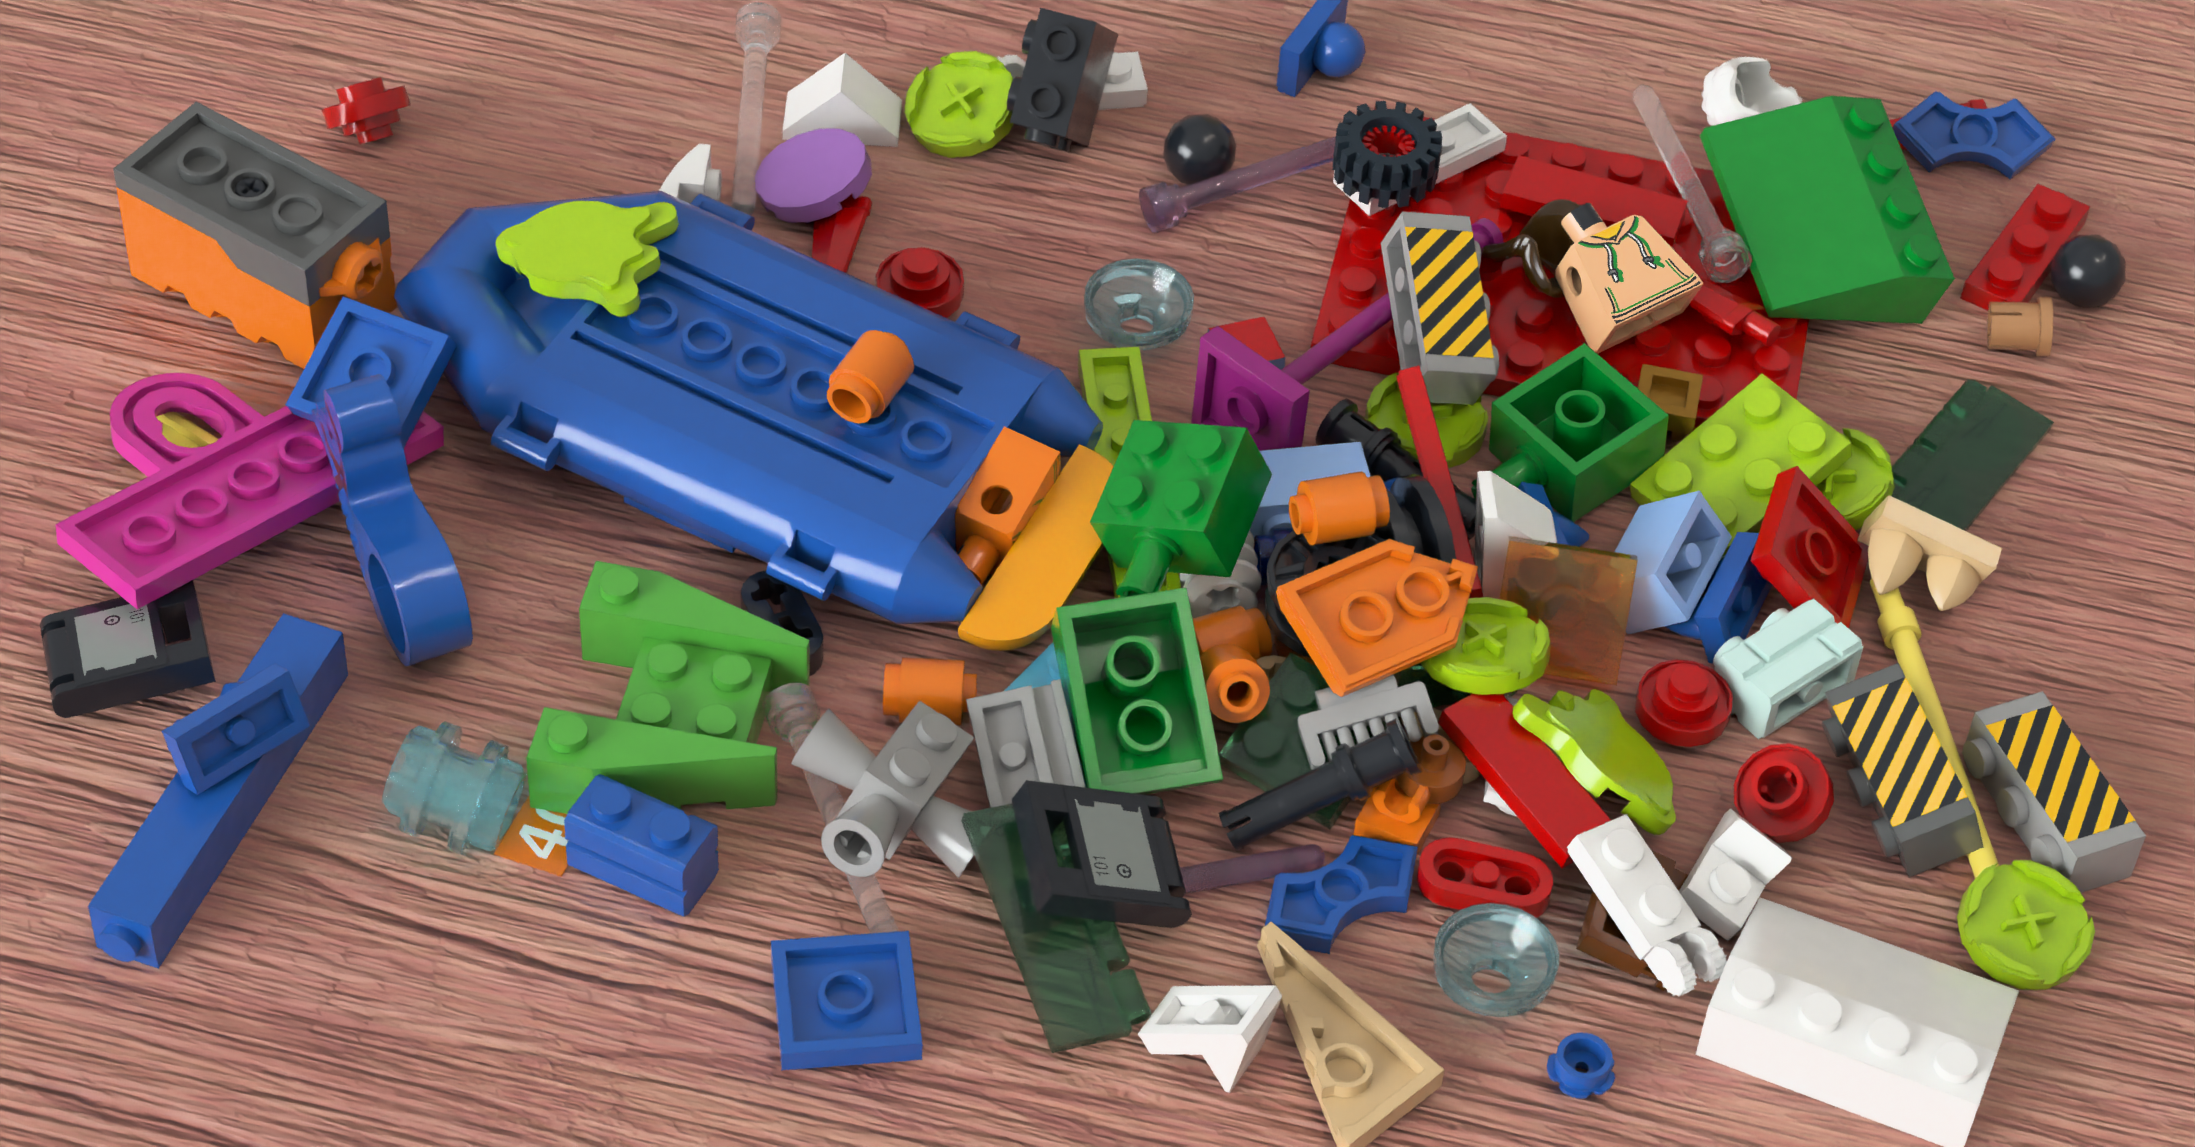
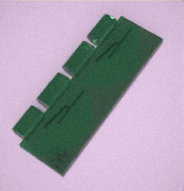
M1966 380L1943 406V410H1940L1916 437L1913 444L1891 466L1895 486L1892 497L1967 531L2051 430L2054 422L1993 385L1987 390L1986 386L1975 380Z
M1007 804L964 813L961 819L1052 1053L1130 1036L1132 1031L1131 1025L1146 1021L1150 1018L1152 1012L1135 970H1121L1130 963V958L1116 923L1038 914L1013 805ZM1062 821L1051 834L1058 867L1074 868Z

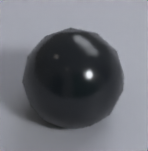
M1208 114L1187 115L1172 126L1165 138L1164 160L1168 170L1183 184L1192 187L1212 186L1227 176L1235 162L1236 142L1233 134L1219 118Z
M2077 235L2060 246L2051 261V282L2062 299L2077 307H2099L2116 297L2125 282V259L2116 244L2100 235Z

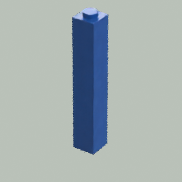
M283 613L238 682L248 680L274 663L289 670L310 727L199 795L185 788L179 773H176L88 905L97 948L123 962L134 960L158 969L160 968L347 678L348 669L343 632Z

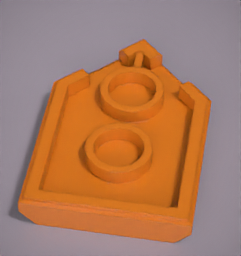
M1388 539L1278 586L1276 594L1280 609L1332 692L1343 697L1455 648L1478 566L1452 559L1451 563L1414 552V546Z

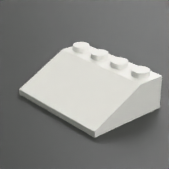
M1759 897L1729 955L1708 1006L1696 1055L1943 1147H1964L2019 990Z

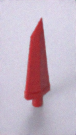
M852 194L840 202L843 209L830 217L814 221L812 258L844 273L848 271L873 204L869 197L858 196L854 200Z
M1700 278L1704 284L1690 302V307L1719 325L1720 329L1732 336L1745 333L1766 346H1771L1780 333L1781 326L1764 317L1766 308Z

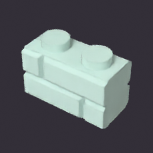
M1813 598L1790 612L1786 608L1777 609L1764 621L1758 632L1745 640L1740 636H1735L1726 641L1717 651L1713 665L1715 666L1714 670L1726 680L1733 694L1731 715L1735 713L1738 717V722L1759 740L1826 698L1825 692L1854 681L1863 646L1862 640L1842 622L1837 624L1834 616Z

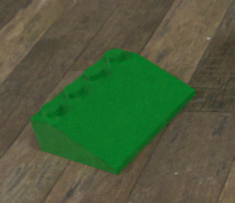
M1828 96L1706 127L1701 132V141L1768 317L1922 324L1954 281V275L1881 99Z

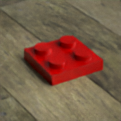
M1795 466L1777 474L1750 561L1756 566L1760 575L1769 581L1794 609L1814 598L1834 616L1837 624L1842 622L1849 628L1868 563L1869 546L1857 541L1859 537L1857 531L1798 466Z

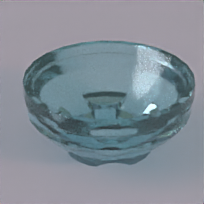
M1125 259L1110 263L1097 270L1090 277L1085 287L1084 307L1088 324L1103 340L1118 348L1139 347L1140 351H1147L1166 346L1177 340L1186 331L1193 314L1194 295L1186 278L1175 269L1153 260ZM1129 319H1142L1149 322L1153 329L1147 333L1127 332L1120 324Z
M1477 904L1459 910L1450 916L1440 927L1434 943V971L1443 991L1455 1003L1465 1009L1484 1016H1516L1530 1011L1539 1005L1549 994L1559 969V951L1556 941L1548 928L1531 914L1522 909L1504 904ZM1481 970H1495L1504 974L1510 981L1511 986L1501 993H1488L1479 989L1474 984L1472 976Z

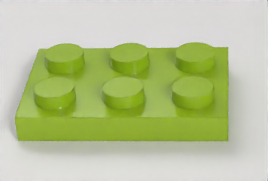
M1761 374L1630 484L1631 498L1638 504L1644 505L1700 490L1732 536L1723 553L1725 555L1737 532L1759 533L1778 473L1798 466L1813 484L1818 486L1852 457V442L1764 374Z

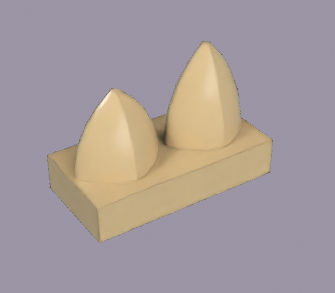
M1890 495L1864 520L1857 540L1869 546V569L1879 595L1893 591L1904 584L1917 568L1926 572L1928 589L1939 611L1954 608L1972 596L1977 586L1996 569L2002 551L2001 547Z

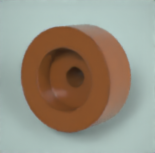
M1436 734L1429 735L1426 738L1422 736L1417 742L1410 741L1422 772L1415 776H1411L1407 772L1397 776L1398 784L1402 791L1409 797H1413L1419 785L1428 787L1430 799L1427 804H1441L1456 797L1462 788L1466 770V759L1459 747L1445 737Z

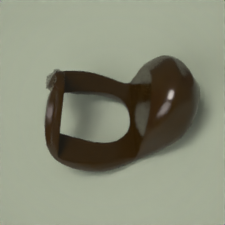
M1564 199L1547 203L1529 219L1518 236L1503 243H1492L1484 246L1481 249V256L1491 258L1494 262H1502L1513 257H1522L1524 272L1535 288L1551 297H1565L1557 282L1555 269L1574 242L1561 225V221L1566 215L1581 205ZM1543 266L1551 271L1554 275L1553 278L1548 279Z

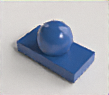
M1317 0L1280 47L1277 91L1296 97L1317 69L1326 76L1342 78L1353 73L1361 66L1366 53L1365 44L1360 32L1350 24L1345 23L1348 0Z

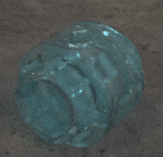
M444 721L436 731L419 725L409 731L396 755L385 784L382 804L385 805L389 813L401 817L400 831L416 838L421 835L428 822L449 829L447 849L465 856L471 845L487 851L497 848L511 824L525 787L527 773L524 772L522 765L508 759V745L493 739L488 742L481 755L459 747L462 728L455 724Z

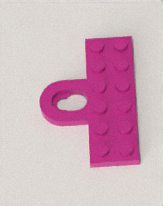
M189 373L159 374L141 379L126 387L114 399L110 408L111 438L115 449L147 477L57 523V544L138 610L340 501L338 496L339 490L336 488L333 470L315 422L294 415L287 406L264 417L225 386L204 376ZM424 411L404 447L407 465L444 446V426ZM167 412L189 413L202 419L220 433L222 437L216 442L203 447L187 448L177 446L169 442L162 434L163 423L156 416Z

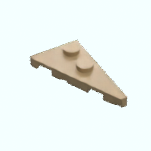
M1272 921L1262 928L1257 948L1272 985L1276 986L1282 995L1280 1001L1281 1008L1336 1146L1365 1147L1440 1088L1445 1070Z

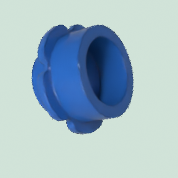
M1589 1033L1571 1034L1560 1042L1557 1053L1551 1054L1548 1058L1547 1072L1550 1079L1554 1082H1559L1560 1090L1570 1097L1585 1099L1593 1093L1602 1095L1612 1087L1615 1081V1074L1611 1070L1614 1067L1611 1049L1604 1040L1596 1035ZM1575 1068H1581V1069H1584V1070H1586V1071H1588V1072H1586V1073L1579 1072V1071H1576Z

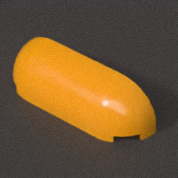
M1078 445L958 627L960 639L982 649L1008 651L1031 644L1048 631L1052 625L1056 607L1066 605L1104 546L1092 527L1090 520L1114 467L1105 457L1085 446Z

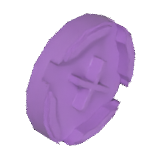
M839 128L812 130L798 134L783 142L763 159L755 175V189L763 207L767 212L768 210L773 211L777 219L785 222L816 221L834 215L843 209L840 204L841 201L848 198L851 194L855 200L865 190L872 175L871 159L865 145L856 134Z

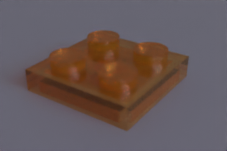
M1509 536L1499 599L1520 605L1528 610L1527 618L1535 621L1536 624H1538L1540 618L1547 626L1551 642L1550 658L1543 674L1617 686L1638 562L1636 555Z

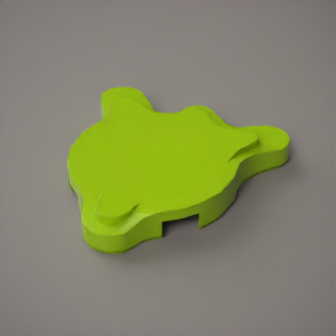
M599 201L566 202L549 207L525 222L504 230L496 239V249L498 257L503 263L514 267L520 275L523 273L528 277L530 288L533 291L544 296L560 299L590 300L602 305L615 316L626 317L637 311L640 306L641 300L637 284L656 273L661 266L658 249L650 246V244L675 233L679 222L676 208L667 202H657L633 208L617 207Z
M1594 689L1583 699L1558 690L1548 703L1531 694H1524L1513 706L1512 713L1514 719L1526 730L1545 742L1560 757L1575 779L1594 797L1598 798L1608 787L1619 796L1629 800L1630 802L1621 813L1627 814L1629 818L1634 820L1645 831L1654 835L1664 834L1675 822L1676 815L1672 803L1673 782L1670 772L1653 747L1625 721L1619 707L1609 695Z

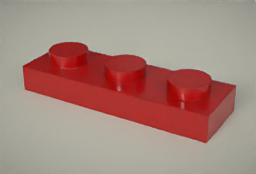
M2037 183L1965 281L1960 299L1987 311L1990 302H2029L2051 272V261L2060 246L2075 237L2084 226L2090 206Z

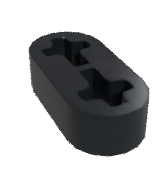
M766 571L749 576L741 589V609L808 639L809 676L815 674L823 662V633L801 590L768 575ZM764 599H770L774 605H780L781 612L774 614L770 604Z

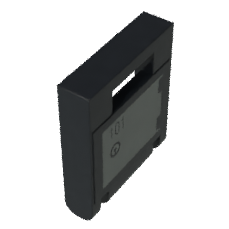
M193 580L138 610L123 597L49 614L40 622L52 706L55 713L60 717L70 718L216 682L201 608ZM163 628L168 643L188 639L190 637L192 640L166 646Z
M1026 780L1011 799L1038 914L1167 928L1179 927L1185 924L1192 916L1189 901L1186 898H1182L1186 893L1169 822L1163 819L1166 811L1163 800L1160 797ZM1062 821L1074 868L1058 867L1051 834Z

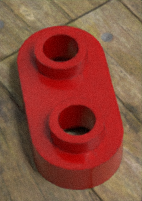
M1449 837L1437 839L1424 848L1419 860L1417 884L1422 894L1437 905L1512 922H1527L1538 918L1546 911L1553 888V876L1548 866L1531 854ZM1445 878H1452V879H1455L1456 881L1448 880V879H1445ZM1511 892H1516L1522 895L1511 894Z

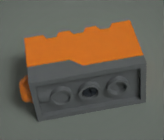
M197 101L113 168L131 276L163 293L167 291L183 293L192 309L209 318L227 317L231 319L238 334L255 343L273 342L277 344L286 360L303 369L306 367L343 296L387 313H391L398 307L394 298L396 287L390 260L392 249L387 201Z

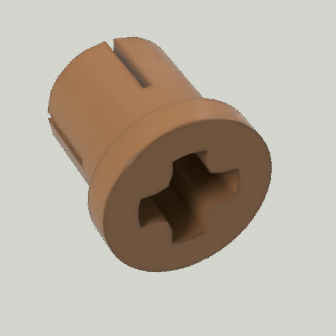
M2038 297L2037 303L1990 302L1987 317L1988 349L2035 350L2036 356H2050L2053 338L2052 297Z

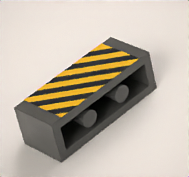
M1899 663L1825 692L1831 718L1822 721L1824 732L1835 756L1838 758L1847 754L1854 767L1846 772L1860 806L1864 807L1872 804L1879 817L1872 821V827L1886 858L1898 855L1908 877H1912L1983 848L1976 812Z

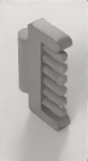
M1394 674L1343 697L1333 693L1330 687L1315 691L1319 710L1300 715L1298 718V730L1311 769L1325 764V756L1320 739H1322L1328 760L1331 761V753L1336 751L1335 747L1338 746L1334 735H1338L1340 744L1346 743L1352 747L1355 744L1350 732L1351 730H1354L1359 744L1370 738L1366 726H1370L1372 735L1375 736L1385 731L1383 721L1387 723L1395 718L1399 721L1398 717L1401 716L1409 740L1417 742L1421 738V732L1414 712L1417 714L1425 738L1433 734L1438 735L1439 730L1425 684L1418 681L1398 687Z

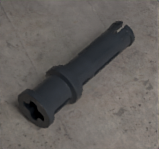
M1344 399L1337 403L1328 412L1319 426L1315 439L1317 445L1361 442L1370 476L1378 475L1383 481L1410 474L1423 476L1418 459L1401 447V440L1398 438V434L1391 428L1380 429L1357 413V404L1349 399ZM1453 484L1468 540L1475 536L1476 499L1472 496L1470 497Z
M1397 718L1386 723L1385 731L1357 745L1350 747L1343 743L1335 747L1336 751L1331 753V761L1227 811L1219 812L1223 828L1228 827L1229 830L1250 821V823L1226 833L1235 850L1238 852L1244 849V846L1343 798L1350 796L1353 801L1357 799L1363 801L1371 797V789L1406 772L1411 776L1421 773L1422 769L1415 751Z

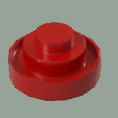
M382 77L336 89L340 104L321 110L327 129L341 126L344 136L356 134L359 144L393 135L390 124L401 120L398 109L410 106L411 104L405 85L385 90Z
M925 247L903 249L891 254L881 262L876 273V287L945 318H948L960 307L964 297L962 268L954 258L939 250Z
M1680 659L1665 661L1647 670L1639 682L1635 712L1641 725L1653 737L1670 745L1684 747L1705 745L1721 736L1727 727L1732 712L1733 694L1726 680L1710 667L1696 661Z
M1789 743L1769 745L1752 754L1740 767L1734 783V804L1739 815L1776 843L1796 842L1815 833L1828 819L1834 803L1833 781L1824 764L1807 748Z

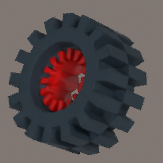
M1376 101L1375 110H1371L1366 103L1357 106V113L1347 112L1343 117V123L1339 122L1337 127L1332 170L1335 171L1334 179L1336 183H1344L1343 191L1349 196L1359 191L1358 201L1368 205L1371 198L1379 199L1378 207L1388 208L1389 200H1396L1398 207L1408 206L1410 196L1416 202L1421 201L1425 198L1426 191L1432 192L1438 178L1442 134L1441 131H1436L1437 123L1432 118L1423 121L1424 112L1418 108H1415L1410 114L1406 113L1405 103L1396 102L1395 109H1387L1386 101ZM1380 153H1389L1392 155H1390V157H1386V155H1380Z

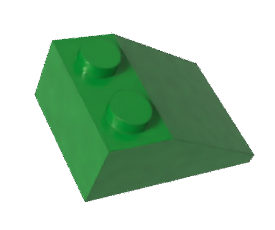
M1187 587L1056 607L1051 632L1059 676L1087 788L1144 795L1222 782L1223 775Z

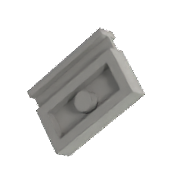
M1061 679L1053 680L1050 685L1032 688L1030 685L966 699L992 820L997 822L994 826L995 831L1017 826L1011 799L1026 780L1085 787Z

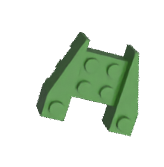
M596 561L579 607L582 660L633 668L616 719L544 707L526 757L530 807L568 814L567 812L594 777L599 774L681 809V805L723 801H725L726 810L775 806L778 798L777 747L757 744L772 692L808 698L810 691L809 640L662 572Z

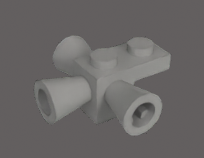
M919 700L879 754L875 756L828 709L811 730L791 764L853 790L837 818L830 822L822 832V848L829 861L842 872L852 876L866 877L873 875L882 867L885 858L891 859L912 830L959 878L980 849L981 842L986 840L985 838L988 837L989 832L992 831L997 822L934 795L962 758L975 737L955 725L945 715L936 712ZM978 821L979 824L983 825L984 829L980 825L975 826L976 822Z

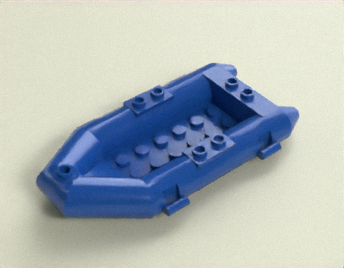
M663 191L468 208L398 282L394 298L404 318L447 334L456 343L457 347L443 374L481 429L492 434V446L545 471H550L556 464L624 496V503L731 553L738 549L767 563L766 573L823 601L827 600L832 593L896 624L963 621L983 591V586L956 553L955 512L1004 426L1060 451V457H1071L1079 444L1094 450L1103 429V422L1059 368L1017 350L1020 343V335L966 311L954 322L753 232L752 229L755 223L753 216L703 194L697 195L691 203ZM573 201H599L622 208L643 207L657 202H667L676 208L679 222L675 233L650 244V246L658 249L661 266L656 273L637 284L641 300L640 306L637 311L626 317L615 316L602 305L590 300L560 299L544 296L533 291L530 288L527 276L523 273L520 275L514 267L503 263L499 259L496 249L497 237L507 228L525 222L549 207ZM877 330L892 333L902 339L907 345L914 361L913 373L880 416L870 418L867 422L861 424L845 420L832 409L827 400L830 375L864 332Z

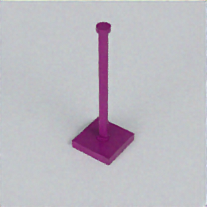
M1481 218L1471 225L1474 241L1479 243L1480 249L1488 244L1503 243L1500 229L1491 220ZM1389 293L1382 296L1281 370L1219 326L1214 327L1200 337L1191 424L1247 427L1259 451L1302 447L1310 390L1303 386V384L1393 319Z

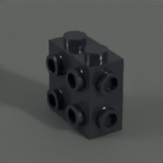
M1040 8L1038 19H1031L1024 33L1022 53L1028 56L1022 77L1016 76L1014 78L1007 98V110L1012 111L1010 122L1026 128L1024 139L1065 152L1070 151L1072 142L1089 146L1118 38L1117 33L1094 21Z

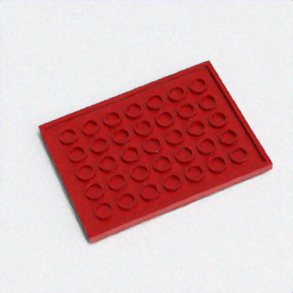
M1503 132L1507 135L1505 151L1435 184L1432 192L1426 191L1425 198L1419 202H1416L1410 196L1408 206L1398 207L1396 203L1368 216L1351 199L1349 200L1312 338L1311 348L1388 293L1381 242L1402 211L1469 216L1471 225L1481 218H1486L1498 226L1503 236V242L1518 236L1532 216L1501 208L1503 191L1518 155L1688 200L1685 217L1673 247L1674 251L1700 278L1750 302L1753 301L1763 307L1764 304L1713 170L1578 146L1572 143L1524 136L1513 132ZM1481 256L1479 273L1483 293L1488 295L1490 301L1488 326L1491 343L1497 348L1499 354L1497 376L1493 382H1490L1483 393L1501 397L1584 343L1588 346L1566 298L1551 297L1535 288L1524 272L1522 257H1513L1502 262H1494L1491 258ZM1543 266L1548 279L1553 278L1554 275L1551 271ZM1688 305L1682 314L1598 353V355L1637 388L1642 364L1703 375L1694 431L1761 374H1764L1797 400L1809 319L1768 317L1765 310L1764 317L1781 326L1780 333L1771 346H1766L1745 333L1732 336L1720 329L1719 325ZM1393 319L1331 364L1385 375L1398 373L1401 368Z

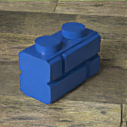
M602 774L594 777L567 812L568 814L564 819L565 839L568 840L566 844L567 865L683 917L689 915L716 878L715 876L719 870V857L716 850L718 846L717 825L694 815L687 816L679 808Z

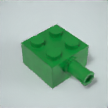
M1584 343L1492 402L1489 451L1503 464L1491 472L1517 488L1521 482L1542 485L1551 506L1559 514L1575 522L1630 486L1635 479L1664 456L1669 415ZM1477 479L1472 481V485L1474 486L1471 488L1475 499L1477 494Z
M1133 420L1090 520L1092 527L1117 568H1127L1125 576L1116 590V595H1120L1121 598L1160 592L1167 572L1231 577L1272 476L1247 427Z

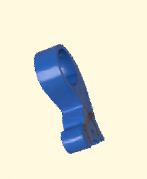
M376 374L324 390V400L316 402L317 408L311 410L313 420L324 443L333 470L336 488L339 490L338 496L342 503L343 515L346 516L345 521L347 529L350 531L351 542L357 560L360 562V568L375 612L387 640L404 666H410L471 646L473 639L472 623L464 588L445 539L412 487L404 449L400 440L402 428L399 412L385 378L381 374Z

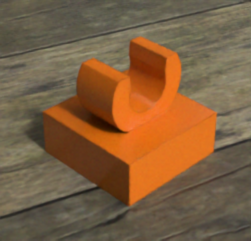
M1395 777L1373 788L1371 797L1367 799L1356 818L1353 835L1417 846L1418 855L1440 815L1442 803L1427 804L1430 799V791L1428 787L1419 785L1414 796L1409 797L1402 791Z

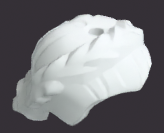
M1755 57L1733 58L1714 68L1705 76L1704 90L1701 94L1703 97L1701 106L1702 110L1707 114V122L1714 126L1800 104L1803 99L1798 96L1795 88L1781 86L1770 77L1769 70L1771 64L1768 60Z

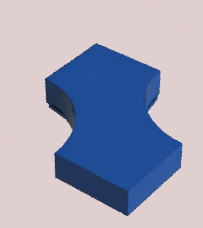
M1935 91L1893 125L1897 140L1928 172L1941 165L1955 161H1973L1988 165L2011 180L2051 148L2055 141L2051 133L2017 98L1999 107L1976 109L1954 103L1942 93Z
M1351 835L1343 853L1330 864L1311 872L1279 873V875H1275L1265 926L1272 921L1303 949L1330 954L1331 947L1340 932L1357 919L1381 912H1407L1418 847Z

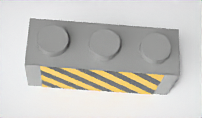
M1402 211L1381 242L1400 368L1403 370L1420 366L1430 402L1474 405L1490 382H1493L1497 376L1499 354L1497 348L1491 343L1488 326L1490 301L1488 295L1483 293L1479 273L1481 249L1479 243L1474 241L1470 217Z
M2038 692L1976 711L1962 751L1966 767L1971 775L1980 779L1997 803L1998 812L2002 820L2009 827L2015 829L2030 851L2032 861L2056 869L2075 884L2081 893L2131 877L2146 835L2044 692Z

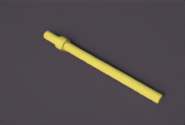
M1871 578L1870 585L1881 613L1877 624L1884 644L1887 648L1894 650L1907 681L1976 812L1983 848L1967 854L1976 879L1985 868L1997 864L1998 861L1918 641L1922 633L1913 609L1905 606L1899 588L1879 595Z

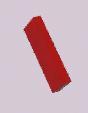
M1518 155L1503 191L1501 208L1533 216L1541 207L1554 200L1564 199L1580 205L1591 203L1607 227L1632 215L1642 216L1673 248L1685 217L1688 200Z
M1471 694L1443 709L1438 724L1562 869L1574 862L1567 852V846L1576 835L1611 821L1608 815L1540 738L1526 730L1514 719L1512 713L1513 706L1503 694Z

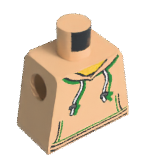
M1586 203L1571 211L1561 221V225L1574 244L1570 246L1555 269L1556 279L1588 346L1597 354L1682 314L1704 284L1700 277L1642 216L1632 215L1607 227L1592 204Z

